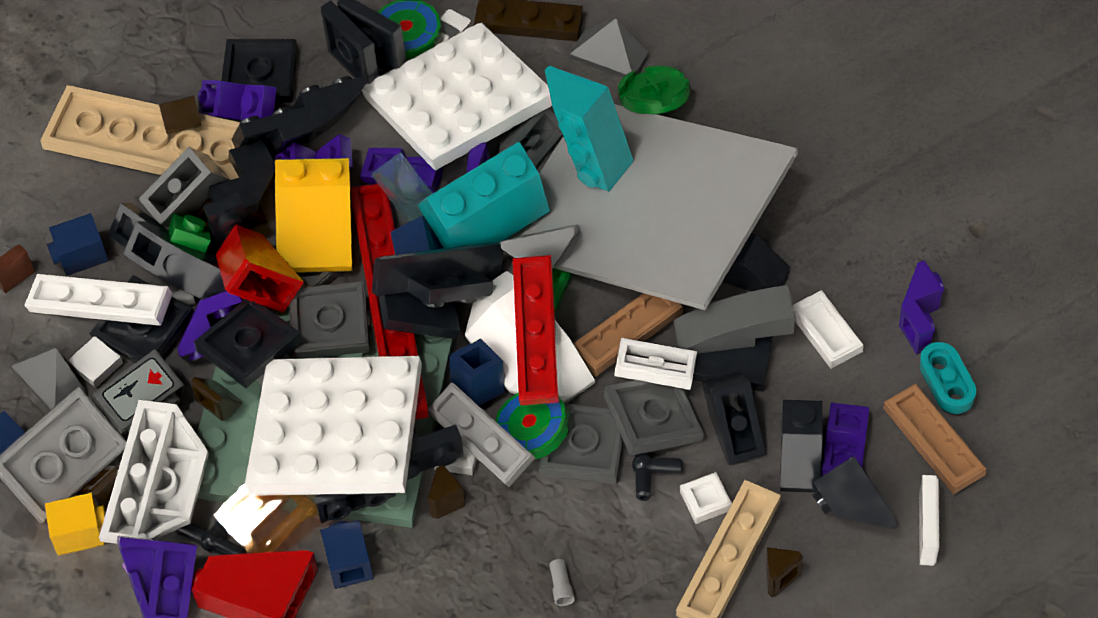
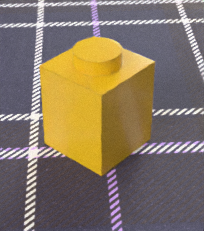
M92 493L45 503L49 535L58 556L105 545L104 542H100L99 535L106 511L104 506L97 507Z

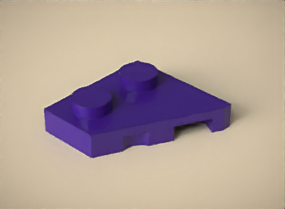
M117 536V544L142 617L187 618L197 545Z

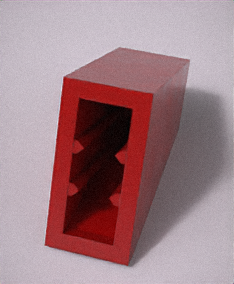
M235 224L216 253L224 288L229 294L277 311L285 312L304 283L263 234Z
M307 550L213 555L208 557L203 568H198L195 572L191 590L198 608L226 618H295L318 573V567L314 553Z

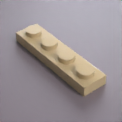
M744 480L676 609L677 617L721 618L780 504V494Z

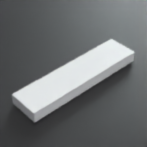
M37 274L24 306L29 312L161 326L173 293L168 286Z

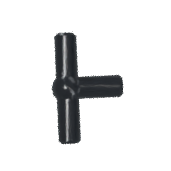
M650 452L636 454L632 462V468L635 472L636 498L640 501H647L652 497L651 473L680 474L683 467L681 458H651Z
M226 508L210 530H206L193 523L176 530L177 534L200 544L205 551H215L221 555L247 554L246 548L224 538L239 518L238 512L233 508Z

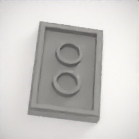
M77 387L0 454V479L38 522L44 523L47 520L45 503L73 497L124 451L127 441L81 388Z

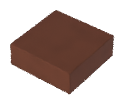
M20 244L0 257V289L5 294L35 272L27 251Z

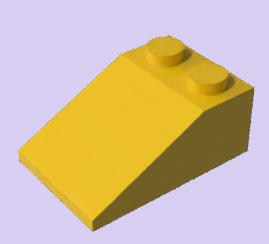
M349 158L275 160L277 252L295 272L352 271Z

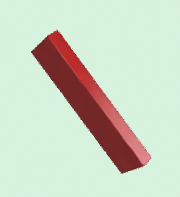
M551 255L513 258L520 405L559 402L552 258Z

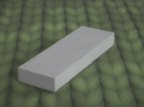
M453 382L428 408V413L444 428L456 424L463 446L508 487L535 459L530 452Z

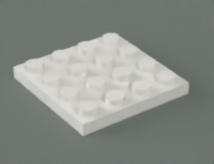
M482 23L469 27L423 54L408 60L399 69H393L377 77L371 84L365 85L362 90L364 98L435 171L468 153L480 143L488 142L552 106L548 85Z
M420 357L274 359L266 366L245 480L247 494L405 493L422 369Z

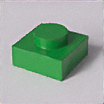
M174 214L169 225L170 241L206 253L211 241L209 226L195 216L186 215L181 217Z

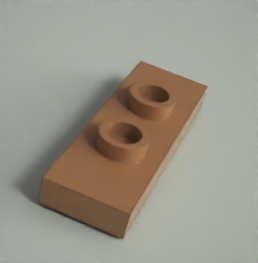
M643 293L577 340L573 345L589 371L596 377L617 362L621 338L645 342L682 315L683 306L674 301Z
M916 383L884 401L883 409L953 495L986 475L987 469Z

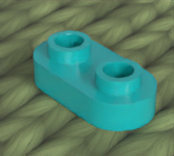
M934 342L927 345L921 352L919 368L936 402L944 411L951 414L967 412L974 404L976 386L954 347L943 342ZM941 364L945 368L936 369L935 367H933V365ZM958 395L961 399H952L949 396Z

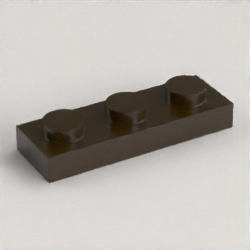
M479 0L474 25L482 23L493 34L577 42L583 19V6L529 0Z

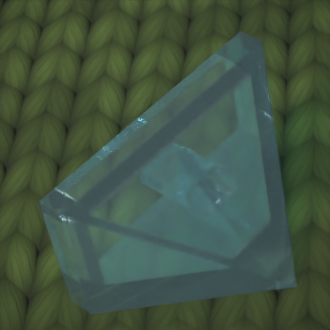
M400 152L371 173V175L406 221L410 222L420 216L424 217L418 205L433 193Z

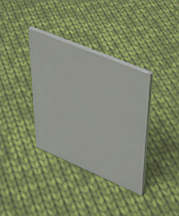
M615 105L634 162L610 192L597 187H588L578 179L577 171L563 137L539 173L550 212L508 238L578 224L580 232L554 266L555 269L706 310L799 153L795 147L657 114H639L629 111L623 106ZM503 252V254L511 256L507 252Z

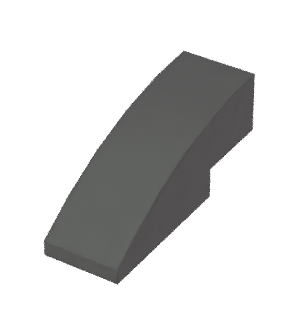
M784 285L743 293L713 302L707 306L706 310L698 308L674 319L673 324L677 347L697 351V354L754 347L755 338L793 334L795 316L789 287Z

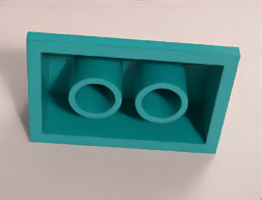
M548 66L545 69V75L552 107L559 123V129L562 131L568 147V153L577 171V177L588 187H597L610 192L634 160L609 88L597 82Z
M520 142L515 143L428 196L418 205V208L444 249L492 242L500 243V241L507 239L550 212L539 172Z

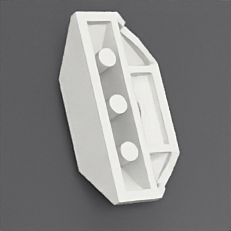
M505 271L493 280V289L490 296L476 298V301L473 302L465 337L470 344L481 338L503 360L504 387L509 393L517 394L518 371L513 275ZM555 321L559 397L563 403H568L595 384V379L568 335Z
M138 400L99 535L100 542L117 544V536L155 540L191 523L209 453L176 404Z

